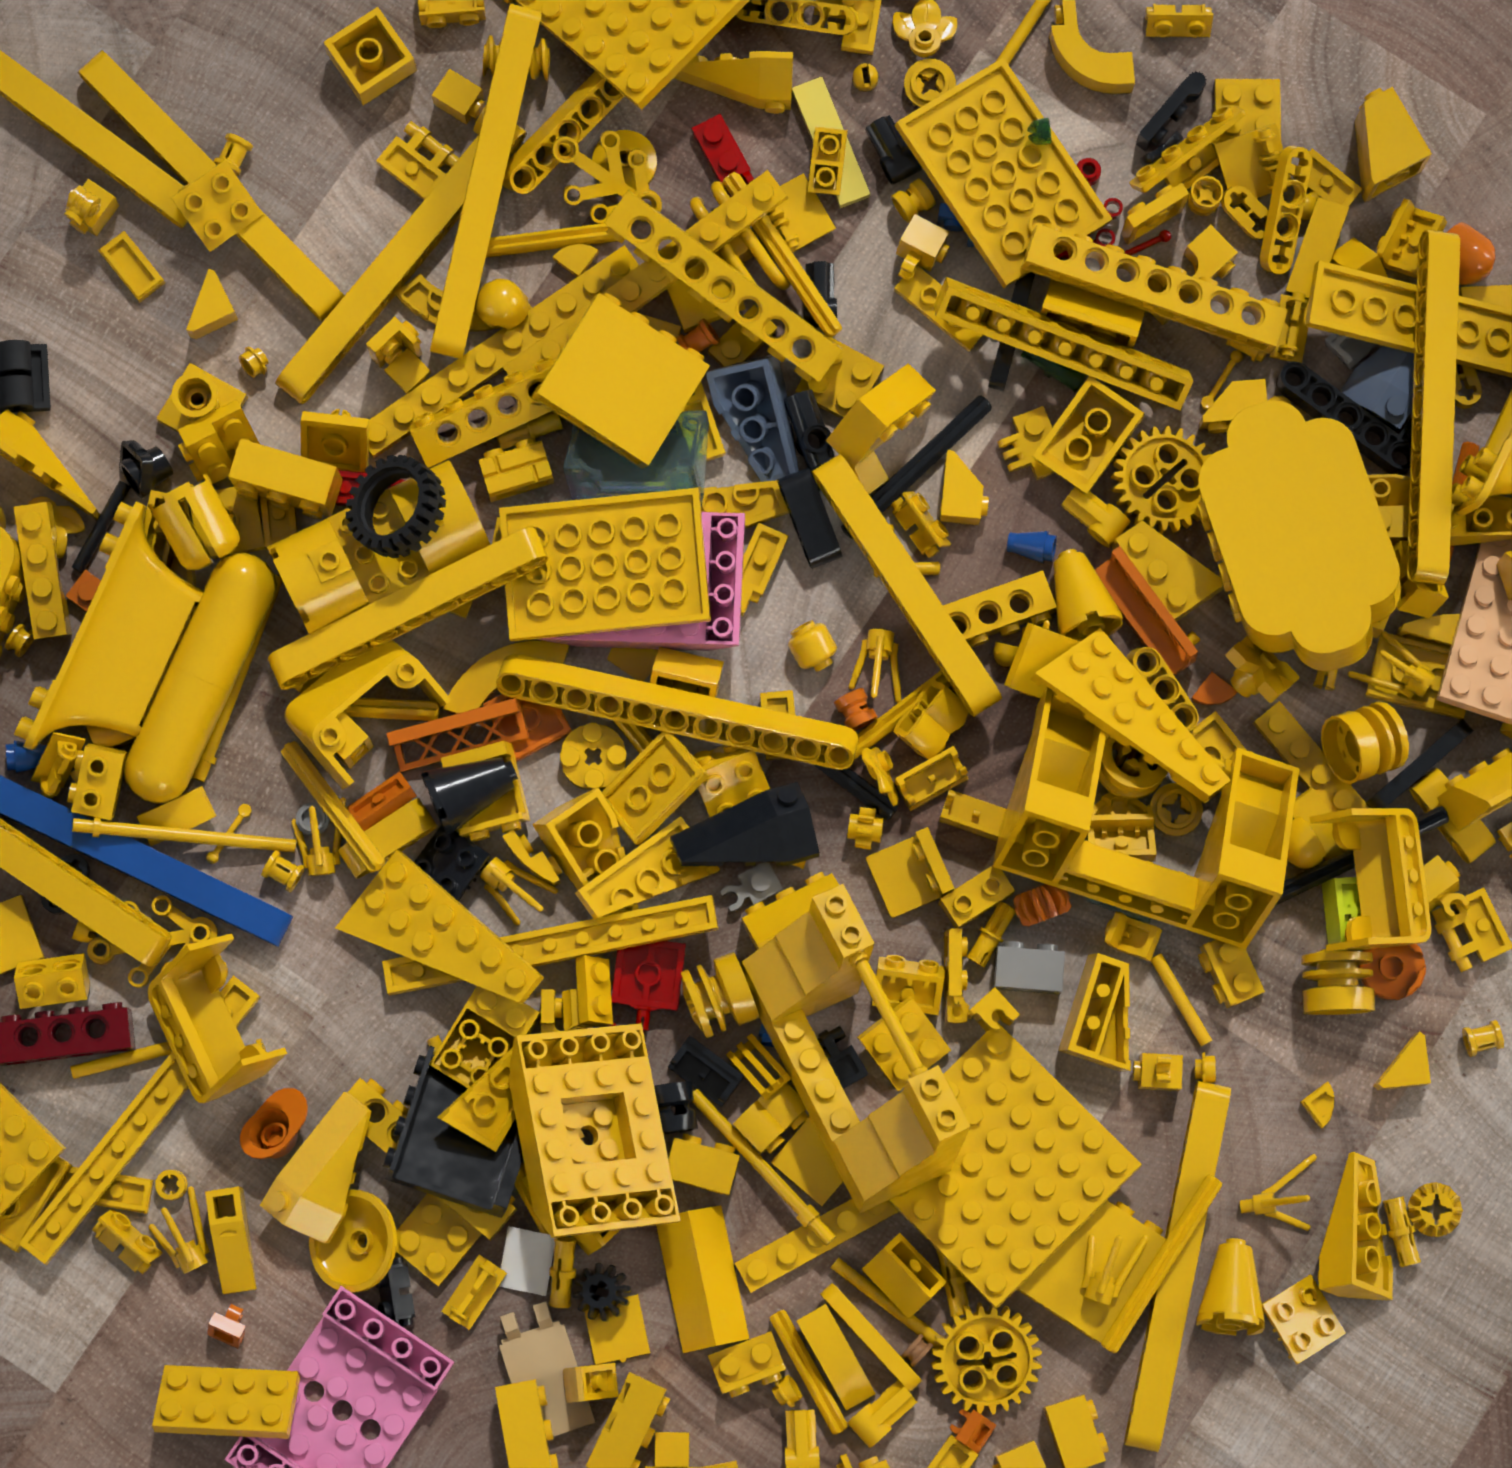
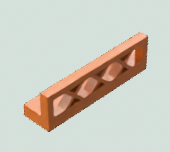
M1119 546L1111 552V558L1094 570L1121 611L1122 617L1144 647L1156 649L1175 676L1196 661L1198 650L1122 548Z
M517 698L386 733L389 746H394L400 772L441 762L442 757L500 741L512 743L530 738L521 702ZM516 715L520 733L506 736L496 730L503 717ZM496 719L492 727L484 723ZM479 724L488 729L489 733L483 743L475 745L464 739L471 726ZM464 728L460 736L453 732L454 730ZM448 733L458 740L451 752L443 754L432 746L439 734ZM493 734H496L501 737L499 739L490 741ZM432 737L428 744L421 741V739ZM415 741L425 747L418 761L406 763L402 744ZM462 742L465 743L466 745L470 746V747L458 749L459 746H460V744H461ZM429 751L437 754L436 756L426 758Z

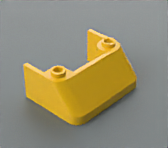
M393 640L326 672L291 701L285 709L284 717L287 725L342 790L355 781L333 756L346 742L345 728L336 717L382 678L387 676L395 686L401 689H410L418 684L431 701L438 702L439 709L451 701V698L420 661Z
M1351 808L1311 816L1310 824L1332 823L1333 838L1338 846L1343 850H1353L1361 916L1352 917L1346 925L1345 937L1347 941L1325 945L1326 952L1359 951L1426 942L1431 935V920L1419 826L1415 814L1407 808Z
M232 933L186 945L151 981L148 987V998L191 1094L199 1103L216 1100L264 1076L287 1054L285 1047L266 1052L265 1049L256 1043L245 1047L219 991L225 984L228 976L227 965L222 960L220 953L234 940Z

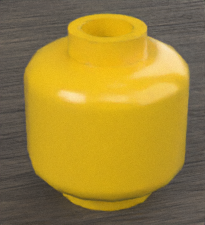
M810 620L790 632L792 637L788 642V647L802 669L813 667L818 672L833 663L831 656L837 651V645L825 624H815L813 620Z

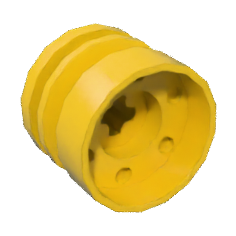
M1378 701L1368 706H1362L1355 711H1347L1331 716L1325 720L1322 726L1321 744L1324 757L1333 774L1343 783L1353 784L1368 779L1375 774L1380 775L1387 771L1396 770L1404 766L1408 758L1409 742L1407 731L1396 710L1388 703Z
M1322 949L1315 953L1302 955L1301 965L1317 966V970L1303 972L1302 978L1317 981L1318 984L1316 988L1303 991V1013L1308 1015H1347L1374 1012V989L1358 986L1359 979L1373 976V970L1358 968V965L1373 962L1372 953L1361 951L1326 952V949Z
M734 952L713 959L716 974L709 977L701 964L696 966L701 980L694 983L688 969L680 972L683 981L682 993L694 1023L702 1030L705 1038L714 1036L709 1023L713 1019H716L721 1032L726 1031L724 1017L726 1014L731 1013L739 1026L759 1018L750 988Z

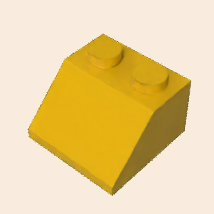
M659 647L652 668L650 683L717 698L724 661Z

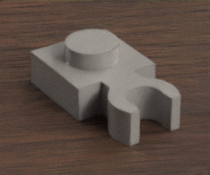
M762 862L738 875L742 885L738 887L728 885L720 891L722 897L728 893H734L737 896V902L728 907L730 912H735L742 907L744 900L749 898L752 904L755 905L783 891V888L770 863Z

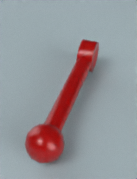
M1162 230L1159 236L1126 250L1124 254L1131 256L1161 241L1168 242L1172 235L1170 231Z

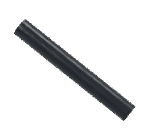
M122 481L118 482L71 566L73 569L80 573L84 572L110 526L120 502H123L131 486Z

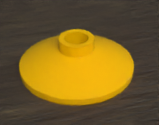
M631 130L614 131L620 137V145L618 147L620 155L628 154L632 149H640L646 154L647 163L645 168L649 184L657 168V156L653 145L645 136ZM612 134L607 135L604 139V143L608 147L613 146L616 142V138ZM599 141L594 149L592 160L609 171L606 152ZM640 153L633 154L631 157L632 164L639 165L643 159ZM621 163L625 183L636 190L633 168L628 163Z

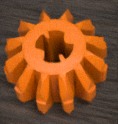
M1047 884L1018 894L1013 899L1017 917L1023 926L1028 927L1066 913L1072 905L1068 891Z

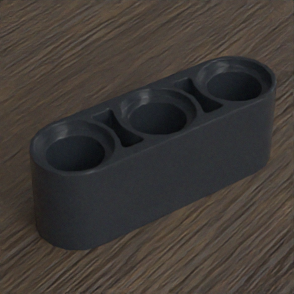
M805 468L777 479L779 489L784 497L788 513L810 568L813 569L843 557L810 469Z

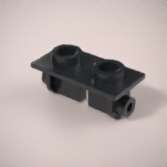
M403 1257L394 1258L386 1276L375 1285L376 1288H379L381 1300L378 1304V1311L400 1324V1326L413 1325L412 1318L416 1317L412 1293L400 1295L399 1293L400 1288L411 1287L408 1264L404 1263Z

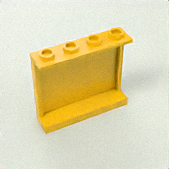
M598 293L590 301L591 304L543 382L537 386L531 397L643 469L651 463L710 365L703 361L705 358L698 351L692 348L686 350L676 344L677 339L665 330L658 332L649 326V320L635 311L629 313L620 307L622 303L616 297L608 293L604 295Z
M1107 1200L1017 1291L1096 1343L1101 1344L1164 1244L1166 1238L1161 1236L1164 1230L1149 1220H1146L1144 1224L1132 1217L1135 1211L1122 1202L1117 1201L1114 1205ZM1089 1235L1095 1236L1093 1278L1096 1271L1104 1272L1116 1236L1120 1235L1122 1237L1119 1252L1110 1275L1115 1278L1114 1283L1142 1237L1148 1236L1149 1240L1121 1286L1118 1298L1112 1297L1110 1305L1084 1297L1087 1288L1081 1285L1085 1276Z

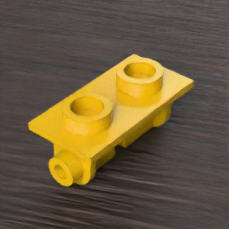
M1152 4V7H1146L1147 25L1145 37H1210L1214 16L1212 8L1205 7V4L1182 5L1181 13H1176L1175 5Z
M1293 292L1292 296L1281 294L1280 307L1287 309L1288 312L1277 347L1270 353L1269 358L1302 363L1309 328L1305 326L1309 299H1305L1306 295L1304 293Z
M914 491L903 492L902 495L906 500L904 501L900 497L891 504L894 509L892 511L893 515H895L905 531L915 524L918 527V530L909 537L922 555L926 554L928 558H931L939 552V549L936 547L937 545L939 547L951 545L947 539V536H949L947 529L939 520L933 519L928 512L930 506L920 493L916 494Z
M58 732L52 733L31 777V781L40 783L43 796L53 798L64 787L69 773L75 764L78 750H81L85 743L84 738Z
M113 1208L97 1219L99 1222L92 1228V1231L96 1233L95 1238L111 1252H114L120 1244L124 1247L118 1258L135 1273L139 1271L143 1275L151 1267V1262L163 1254L156 1247V1243L152 1238L141 1234L131 1225L127 1216L115 1211Z
M479 1254L441 1312L470 1330L507 1272Z

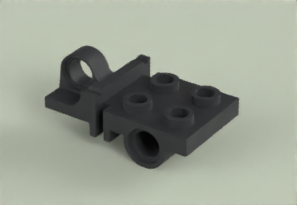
M6 340L0 342V413L7 409L11 412L51 410L47 344H31L26 340Z

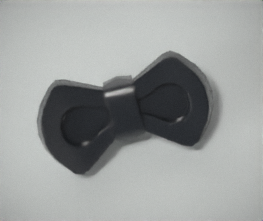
M1176 131L1165 144L1140 158L1141 164L1143 166L1153 164L1162 157L1161 154L1165 149L1172 145H1178L1184 139L1181 133Z

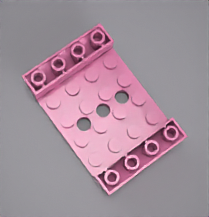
M340 1286L322 1313V1319L287 1370L298 1371L300 1376L289 1439L239 1437L224 1460L236 1468H387L438 1392L455 1362ZM313 1381L319 1382L324 1388L323 1397L316 1402L310 1401L305 1394L306 1386ZM341 1400L349 1402L352 1406V1415L345 1421L338 1420L333 1413L335 1404ZM369 1419L377 1421L381 1428L379 1436L374 1440L366 1439L361 1432L363 1423Z

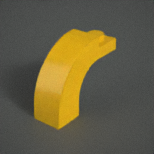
M1060 0L1059 5H1054L1055 24L1061 25L1051 26L1049 33L1052 52L1060 67L1078 84L1093 91L1108 94L1132 93L1135 85L1132 52L1105 53L1089 46L1083 40L1078 29L1075 0Z

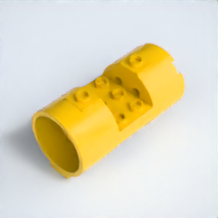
M449 460L430 468L442 482L440 485L444 488L445 495L441 497L446 500V507L439 508L444 513L443 520L435 521L440 526L436 533L431 530L428 534L432 539L427 544L420 541L422 548L417 552L410 549V555L406 557L399 555V558H391L389 556H381L368 549L354 538L353 533L348 528L347 524L350 522L346 519V512L350 511L349 508L267 546L309 634L491 545L478 515ZM413 478L385 490L379 497L373 513V526L377 534H392L402 528L412 517L418 503L419 494L417 482Z

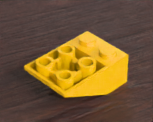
M476 986L429 1065L469 1088L513 1047L515 1036L531 1034L541 1017V1012L526 1003H518Z

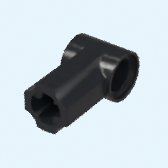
M889 115L873 121L866 127L865 131L880 157V164L886 178L891 185H895L922 171V166L895 128L893 119Z
M814 261L806 264V274L837 318V298H834V263ZM804 305V320L813 327L820 328Z

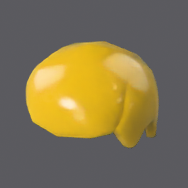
M494 279L481 287L476 298L475 311L479 318L492 328L500 326L511 330L524 321L529 311L528 297L513 281Z
M1298 816L1292 821L1287 860L1298 868H1313L1323 861L1322 857L1325 856V849L1309 824L1302 817Z

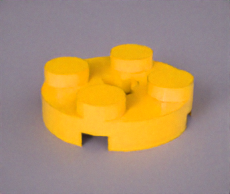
M593 722L579 726L568 734L562 744L560 760L563 772L567 779L578 788L584 790L605 789L626 767L627 754L624 742L618 733L608 726ZM589 749L591 751L596 749L601 751L599 757L602 762L599 765L594 762L590 765L586 764L585 761L588 757L585 753Z

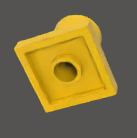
M189 363L183 375L174 383L172 393L156 419L163 425L178 432V429L236 399L242 408L248 396L235 387ZM204 400L201 405H195L197 401Z

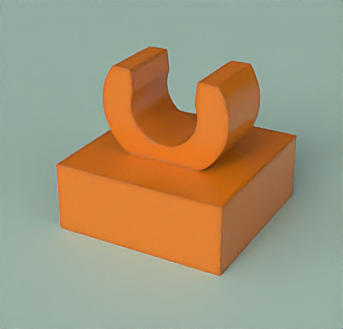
M231 1304L225 1317L214 1312L208 1324L207 1335L238 1349L245 1335L246 1326L240 1324L244 1309Z
M961 1409L959 1413L966 1417V1422L962 1428H958L953 1424L949 1428L957 1435L955 1439L979 1454L995 1429L996 1424L974 1409L971 1413Z

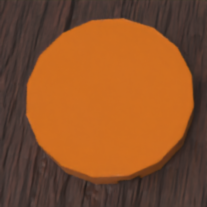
M1417 944L1362 950V952L1372 953L1373 962L1358 965V968L1373 970V976L1361 979L1363 986L1374 989V996L1383 1000H1400L1412 995L1421 986L1426 974V964L1422 950Z

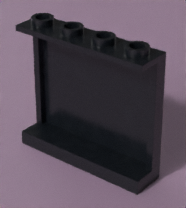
M430 1046L426 1056L419 1055L413 1074L419 1077L415 1087L411 1085L408 1087L403 1105L409 1106L405 1118L399 1116L393 1132V1136L399 1137L395 1149L389 1147L382 1167L388 1168L385 1180L502 1218L507 1210L523 1159L516 1118L496 1152L438 1119L437 1117L468 1088L429 1065L434 1057L433 1051L435 1048Z

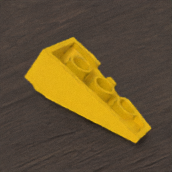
M753 51L749 52V58L744 59L733 57L731 53L720 54V57H716L714 61H708L706 57L696 55L674 79L758 109H765L767 113L779 114L783 113L784 110H791L793 52Z
M7 409L0 414V456L95 520H98L100 513L35 427H33L36 422L21 411L15 415Z
M599 788L588 791L556 807L532 824L550 854L553 855L558 865L577 890L626 856L617 831L619 826L616 815ZM635 904L610 915L638 910L639 907L638 904Z
M343 1092L277 1175L260 1206L284 1226L325 1244L330 1243L346 1216L348 1208L346 1203L350 1184H354L356 1173L353 1170L357 1154L363 1148L372 1111L348 1092Z

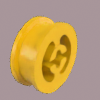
M1108 738L1104 744L1098 780L1109 792L1126 799H1138L1153 793L1166 777L1168 771L1156 763L1153 764V770H1150L1147 766L1148 762L1142 759L1143 755L1131 745L1126 748L1115 739ZM1112 748L1118 751L1115 761L1112 757Z

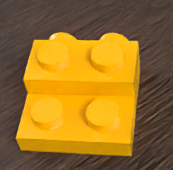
M237 399L178 429L183 440L182 443L178 444V447L186 462L194 461L189 464V467L197 482L203 479L206 481L203 477L204 474L209 476L212 484L228 477L240 439L260 444Z

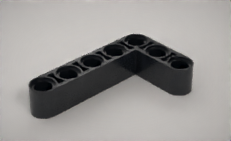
M1293 361L1283 367L1277 378L1276 386L1284 397L1314 419L1330 418L1340 422L1338 414L1342 412L1349 413L1354 419V424L1345 426L1352 432L1361 454L1389 474L1404 475L1410 470L1412 418L1398 434L1306 365ZM1289 373L1298 375L1301 385L1292 386L1288 384L1285 375ZM1312 394H1323L1327 398V405L1319 406L1315 404L1312 400ZM1365 433H1376L1380 437V444H1369L1366 441ZM1392 453H1403L1407 458V464H1396L1392 459Z

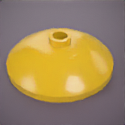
M348 1190L346 1216L330 1243L325 1244L309 1237V1251L316 1272L327 1285L336 1290L342 1286L351 1293L369 1290L386 1276L395 1257L397 1233L393 1217L383 1201L367 1191Z

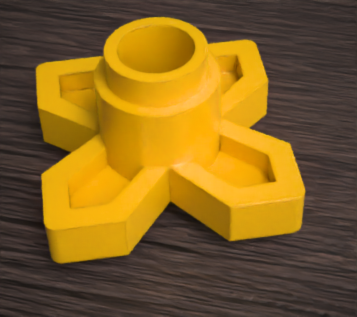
M1248 636L1241 642L1239 641L1225 654L1226 658L1236 667L1233 672L1234 676L1231 678V684L1240 695L1246 698L1260 693L1269 703H1272L1300 678L1288 663L1278 660L1272 652L1264 651L1255 646Z

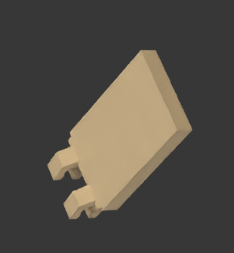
M547 1301L533 1305L539 1327L526 1332H520L514 1312L500 1316L507 1338L501 1339L502 1345H499L510 1382L513 1384L537 1379L538 1386H545L548 1405L542 1406L544 1420H551L553 1436L596 1423L589 1401L566 1402L563 1369L578 1367L565 1324L561 1325L560 1321L553 1322Z

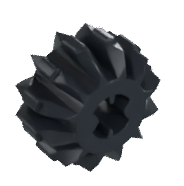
M596 1263L595 1275L590 1269H583V1274L587 1280L576 1279L574 1282L577 1286L583 1287L582 1291L573 1293L574 1299H584L577 1309L580 1312L589 1309L588 1318L591 1320H595L598 1314H600L602 1321H609V1310L616 1317H619L621 1311L617 1305L620 1303L628 1306L630 1303L629 1300L622 1298V1294L631 1292V1287L628 1285L620 1286L627 1276L624 1273H619L615 1276L616 1266L609 1265L606 1271H604L603 1265ZM605 1284H607L605 1287L609 1291L607 1298L595 1294L597 1287L604 1288Z

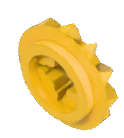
M931 58L914 63L908 69L904 79L906 96H908L914 106L919 107L956 86L955 75L946 63ZM938 75L935 84L938 91L930 89L922 94L924 83L921 80L930 81Z
M1177 783L1162 786L1154 793L1150 801V807L1155 817L1154 825L1156 829L1168 836H1183L1193 831L1202 818V801ZM1179 796L1180 808L1190 814H1179L1174 822L1171 823V812L1162 806H1172Z
M1437 1182L1420 1186L1413 1192L1408 1203V1216L1412 1225L1420 1233L1430 1237H1440L1451 1233L1459 1225L1463 1212L1460 1197L1450 1186ZM1435 1195H1437L1439 1206L1449 1209V1212L1446 1211L1438 1215L1436 1225L1433 1214L1421 1210V1208L1433 1205Z

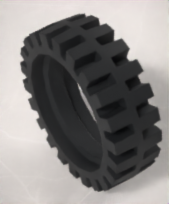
M390 455L387 456V461L382 458L376 460L377 468L369 465L364 469L367 473L366 477L358 476L356 481L360 484L359 487L352 486L349 492L354 496V499H347L346 506L350 511L346 512V519L350 522L347 525L354 538L365 547L384 557L399 558V555L403 557L410 555V549L415 552L422 548L420 541L427 544L432 539L428 533L430 530L436 533L440 526L435 521L443 520L444 513L439 508L446 507V500L441 497L445 495V490L440 485L442 483L434 472L411 457ZM413 478L417 482L419 494L418 503L412 517L402 528L392 534H377L373 526V513L379 497L388 486L398 480Z

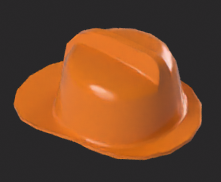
M283 1088L273 1093L242 1128L240 1146L245 1154L257 1159H277L284 1157L292 1151L298 1139L297 1132L304 1124L308 1112L307 1100L303 1093L295 1088Z

